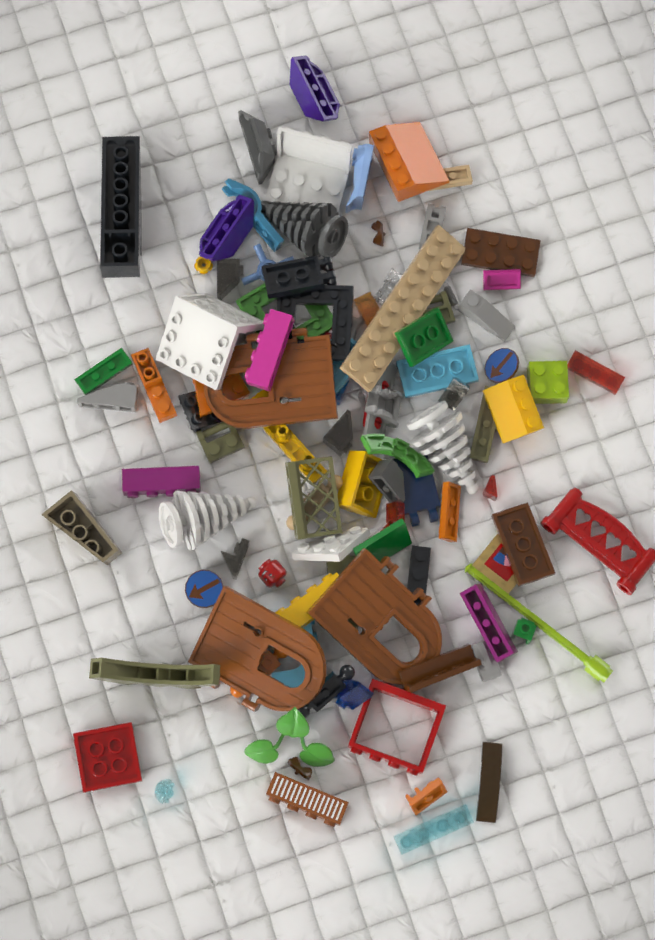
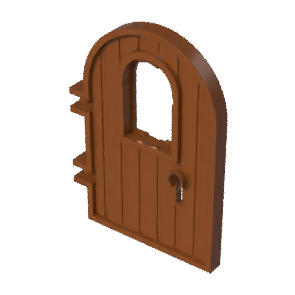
M307 328L292 329L293 339H288L271 391H268V397L229 400L223 392L224 384H222L220 390H214L204 384V394L209 408L224 423L242 429L338 419L330 335L308 337ZM259 333L246 334L247 344L234 347L224 380L232 374L246 373L247 368L251 367V355L254 350L252 349V341H257ZM304 335L305 343H298L297 336ZM301 398V401L281 403L283 399Z
M363 548L306 613L372 675L387 683L402 684L398 671L440 655L442 647L441 629L436 617L426 607L432 598L427 596L422 588H416L412 594L393 575L399 566L392 563L390 557L385 556L379 562L367 549ZM387 567L389 570L384 574L381 569ZM417 598L421 600L418 606L414 603ZM392 616L419 642V653L412 661L402 662L398 660L374 637L383 629V626L389 622ZM349 618L357 626L362 627V632L360 634L358 632V629H356L352 624H350L347 621Z
M228 586L222 588L188 660V663L192 665H220L219 685L210 687L217 689L221 682L234 688L246 695L241 705L253 712L258 711L261 705L276 711H290L294 707L299 709L316 698L326 678L325 655L318 641L308 631ZM245 623H248L249 625L255 627L254 629H260L261 635L258 631H255L250 627L246 626ZM269 645L303 665L305 678L301 685L294 688L286 686L284 683L258 669L264 660V654L267 653ZM254 694L258 696L255 703L251 701Z

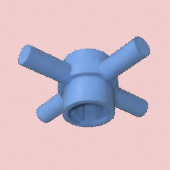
M260 244L253 246L260 261L257 272L241 279L244 286L258 279L264 281L262 266L276 263L266 258ZM291 256L280 262L294 260V258Z

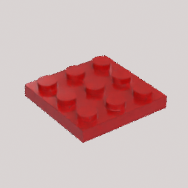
M132 722L73 733L83 793L142 782Z

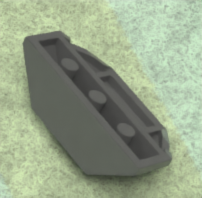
M240 110L238 111V119L258 185L264 182L275 163L277 150L275 144L271 145V130L266 128L265 122Z

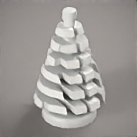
M441 401L424 410L406 424L409 430H416L424 425L428 427L415 436L409 444L413 448L422 446L418 451L422 455L432 453L427 458L432 463L441 461L437 467L442 471L451 468L447 475L450 478L459 476L456 483L460 486L465 484L468 493L474 494L479 490V487L473 481L476 477L475 471L471 470L468 472V469L473 466L472 459L469 458L462 461L471 453L469 447L462 448L468 442L467 435L460 436L465 431L464 423L457 424L462 419V413L458 411L437 421L436 418L448 408L447 402Z
M177 490L173 493L172 503L165 501L159 505V520L163 535L171 547H178L183 542L185 547L187 546L188 550L192 551L200 544L206 542L209 537L215 536L219 530L225 529L228 523L232 524L235 522L237 516L240 518L245 515L246 509L255 508L256 500L254 497L244 500L241 496L236 495L232 498L230 495L225 494L220 496L213 493L209 495L202 492L188 491L186 493Z

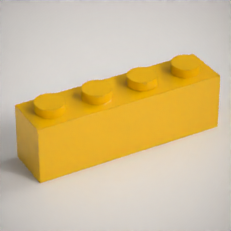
M337 572L334 575L329 573L322 579L323 582L318 586L316 584L312 585L306 590L307 594L303 597H295L290 601L291 605L286 609L282 607L275 613L304 628L314 620L306 612L336 580L339 574Z

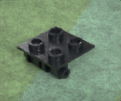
M196 391L178 396L179 403L184 410V415H186V419L191 426L190 429L194 433L203 427L223 422L213 412L200 418Z

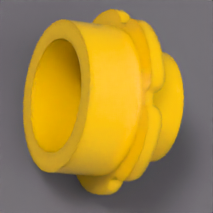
M200 256L196 259L194 267L201 274H206L212 270L213 264L211 260Z

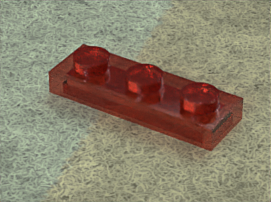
M576 350L567 364L568 370L616 395L625 379L624 376Z

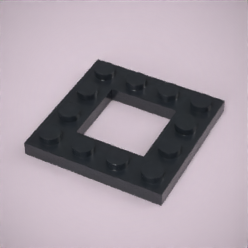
M324 285V289L277 298L276 311L292 315L295 319L292 329H295L297 305L333 306L332 359L333 361H344L351 352L354 286ZM291 330L289 339H293V337H292V330ZM298 340V343H305L304 340Z

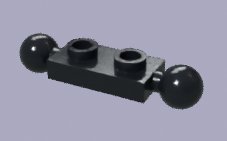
M344 665L340 668L338 676L333 671L326 676L324 685L316 698L298 709L301 714L307 718L310 715V709L313 708L318 712L347 687L343 681L351 680L355 676L354 668L351 665Z

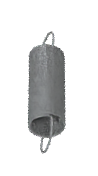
M449 285L444 287L451 306L457 305L458 301Z

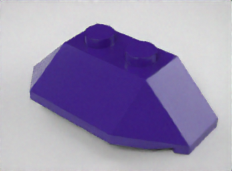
M307 55L292 57L289 85L304 115L322 122L336 120L340 103L324 72L311 62Z
M238 195L236 200L229 202L220 209L200 239L199 255L201 257L217 261L234 256L253 228V199Z

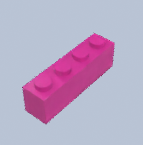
M270 309L269 314L266 313L263 321L265 325L263 332L260 331L257 338L259 343L257 350H253L251 367H248L245 373L248 385L271 391L295 321L292 315Z

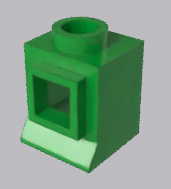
M524 618L518 619L510 638L514 639L515 636L526 640L525 644L529 645L537 627L534 625L535 622Z

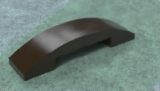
M482 742L480 784L476 810V821L496 823L502 765V744Z

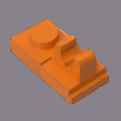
M438 777L434 781L429 782L422 791L417 787L414 788L417 794L414 797H410L408 794L405 797L414 814L418 815L446 794L447 790Z

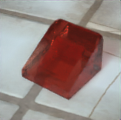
M492 475L484 489L483 496L496 501L498 497L495 476Z
M387 503L386 523H395L399 519H403L405 522L404 503Z

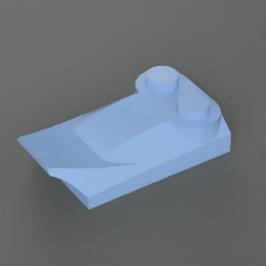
M363 144L359 145L358 149L354 148L352 166H354L353 193L346 205L345 213L355 209L362 210L374 145Z

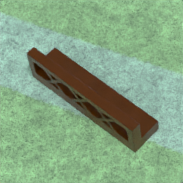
M466 644L398 671L403 689L412 693L480 666L482 663L480 659L475 658L471 644Z

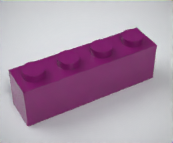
M199 466L122 469V492L127 498H138L139 495L158 497V494H166V496L173 497V493L177 490L186 493L188 491L201 492Z
M475 584L459 593L496 662L503 661L517 653L518 651L482 584Z

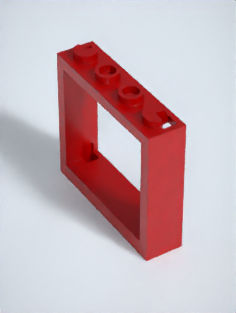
M372 678L348 748H351L350 752L357 755H362V753L370 755L369 759L380 762L384 760L392 768L399 769V767H403L411 775L417 776L418 773L422 774L446 705ZM374 690L437 713L419 766L356 743Z

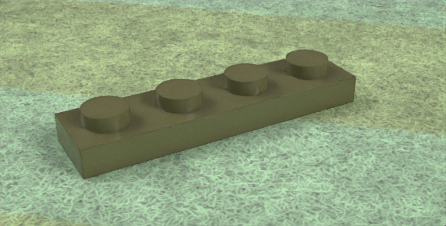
M484 393L469 458L474 461L488 463L496 425Z

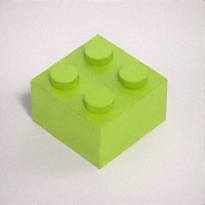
M529 361L527 366V384L535 404L567 403L569 399L567 361Z

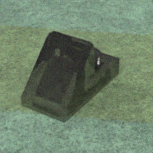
M453 376L438 401H446L448 408L454 411L469 391L470 385Z
M242 538L240 543H236L233 552L236 556L221 551L222 558L232 578L235 580L238 577L250 545V541Z

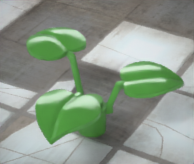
M296 707L277 720L276 728L281 733V736L274 746L271 741L262 739L252 742L244 750L248 757L259 763H272L276 761L279 755L275 749L279 747L286 735L293 738L300 737L304 750L300 752L299 756L307 765L323 767L335 761L331 749L322 743H311L308 747L305 745L304 737L308 735L310 728L307 720Z

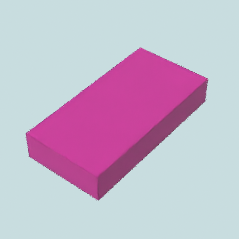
M520 269L483 271V290L521 289Z

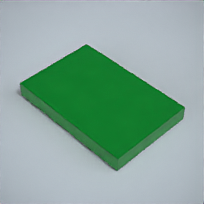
M439 307L432 309L394 333L409 367H414L454 341Z
M399 519L353 548L355 556L364 548L380 562L383 557H391L411 545L412 541L406 523L403 519Z

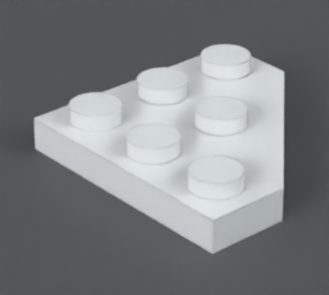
M356 526L342 531L343 533L328 535L321 539L300 544L291 553L292 558L299 561L340 562L353 551V548L364 542L371 535L369 528Z

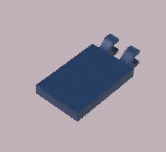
M394 458L393 461L403 471L405 500L400 503L403 516L409 514L411 526L415 527L419 526L420 523L417 512L427 510L430 523L437 522L439 517L436 508L441 507L433 473L416 478L407 465Z

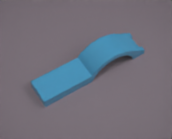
M230 178L225 181L227 186H224L222 190L228 197L242 195L254 200L253 227L269 247L276 252L280 249L284 239L261 213V200L257 193L246 185Z

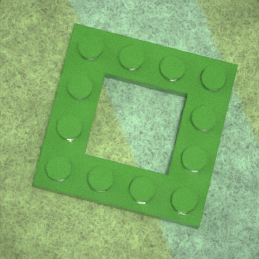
M264 283L235 302L240 310L264 321L266 314L262 308L277 300V298L268 299ZM304 305L312 318L295 329L307 328L308 337L321 336L332 330L333 315L327 305ZM304 335L297 336V340H304Z

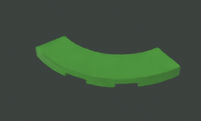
M375 433L362 435L360 438L368 455L385 454L392 456L407 465L416 478L430 475L435 471L424 455L418 453L409 446V443L397 437L394 439L384 434Z

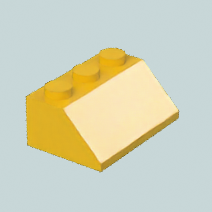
M524 374L483 390L503 444L544 428Z
M349 450L342 476L343 484L337 494L340 508L371 518L377 517L383 494L368 477L382 459L373 454L368 455L367 451Z

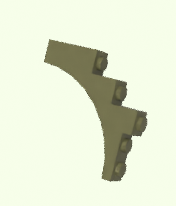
M93 658L90 662L89 679L125 685L143 684L154 687L172 686L184 689H199L203 686L219 685L220 665H169Z

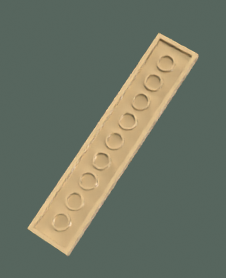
M440 225L434 228L339 368L367 392L372 391L400 349L399 342L394 333L423 315L465 252V247Z

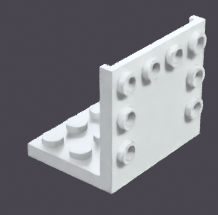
M279 127L277 132V158L264 201L272 204L274 201L281 203L300 202V204L304 202L331 203L337 208L339 213L351 168L352 145L345 141H333L326 136H313L310 132L294 131L290 127Z
M207 293L176 296L156 360L214 390H220L239 333L246 334L247 332L263 330L265 325L262 320Z

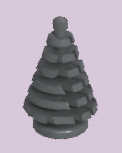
M261 201V212L266 213L267 219L273 222L274 226L280 229L293 245L295 243V246L308 257L317 255L318 258L320 256L333 258L341 250L348 234V220L344 216L339 215L337 208L331 203L304 202L300 204V202L281 203L274 201L272 204H269L266 201Z

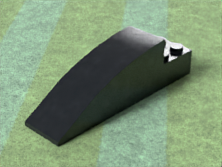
M140 136L102 137L101 275L102 278L140 277V256H142Z

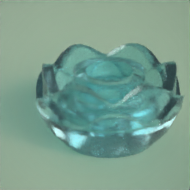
M170 779L158 782L155 788V797L162 804L169 803V799L174 794L173 787L175 784Z

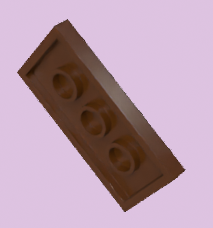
M467 228L464 243L465 252L462 255L461 265L488 270L520 269L521 275L535 277L541 240Z
M528 502L491 515L518 587L555 575V570Z

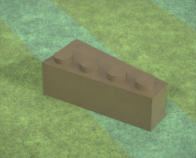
M72 490L41 514L106 565L122 554V551L83 501Z

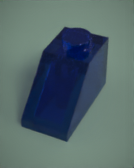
M351 679L343 681L347 687L334 698L337 700L335 704L340 708L354 710L370 699L374 693L362 683Z

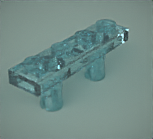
M465 804L397 834L393 838L400 854L403 855L474 823Z

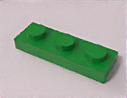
M120 348L74 380L84 395H88L133 365L124 350Z

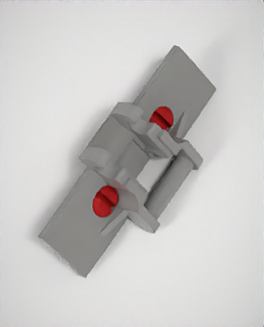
M391 362L372 391L368 392L362 422L364 427L363 435L375 433L385 435L386 426L398 428V414L404 394L398 390H393L397 366ZM387 399H394L391 413L384 410Z

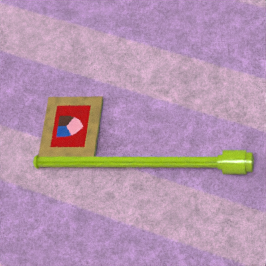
M498 534L477 560L465 567V573L474 577L526 619L535 622L534 625L584 663L583 665L586 666L584 670L597 681L601 680L603 683L613 672L609 664L597 655L594 657L588 656L509 595L517 582Z

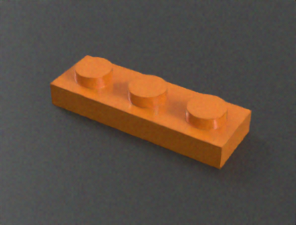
M449 481L443 482L439 539L457 542L461 486Z

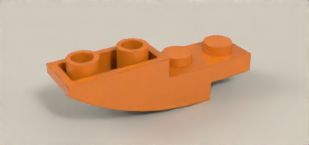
M149 348L131 354L159 423L176 417L177 413Z

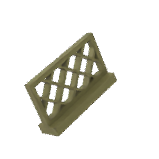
M332 456L285 462L295 539L300 540L343 533ZM322 461H328L329 469L325 475L316 469ZM300 464H307L312 468L306 477L299 472ZM314 470L323 476L317 485L308 480ZM325 479L332 486L328 493L319 488ZM306 481L315 487L309 496L302 492V486ZM316 490L325 495L319 505L311 499ZM327 498L334 502V508L330 513L321 507ZM308 501L317 506L311 516L304 509ZM319 509L328 515L322 524L313 518ZM330 517L337 523L336 530H329L324 526ZM313 520L320 527L315 533L308 534L307 525Z

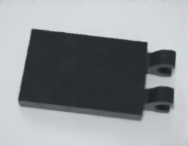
M316 255L262 266L268 299L324 289V284L337 285L332 258L318 259Z

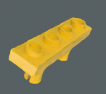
M286 425L263 427V430L291 461L315 458ZM321 463L316 468L324 475L327 472ZM300 464L299 470L306 477L312 468L307 464ZM314 470L308 480L315 484L323 476Z

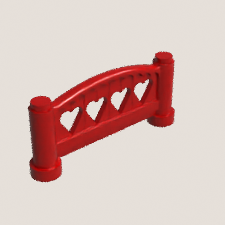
M575 487L570 489L551 514L542 519L540 522L541 526L554 535L561 529L621 577L616 585L624 593L632 595L636 590L638 582L654 564L655 550L653 548L645 550L633 533L617 518L600 507L582 500L581 496L583 494L579 489ZM582 509L584 514L590 516V521L575 525L576 511ZM597 521L599 526H603L606 529V532L591 537L592 522ZM612 533L615 538L620 539L621 544L606 549L607 534ZM627 545L630 550L635 551L636 557L621 561L622 546Z

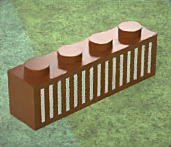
M277 772L274 773L266 793L269 801L278 805L280 802L288 804L287 808L298 812L300 809L306 812L305 816L314 820L317 817L324 819V824L335 827V825L340 826L349 803Z

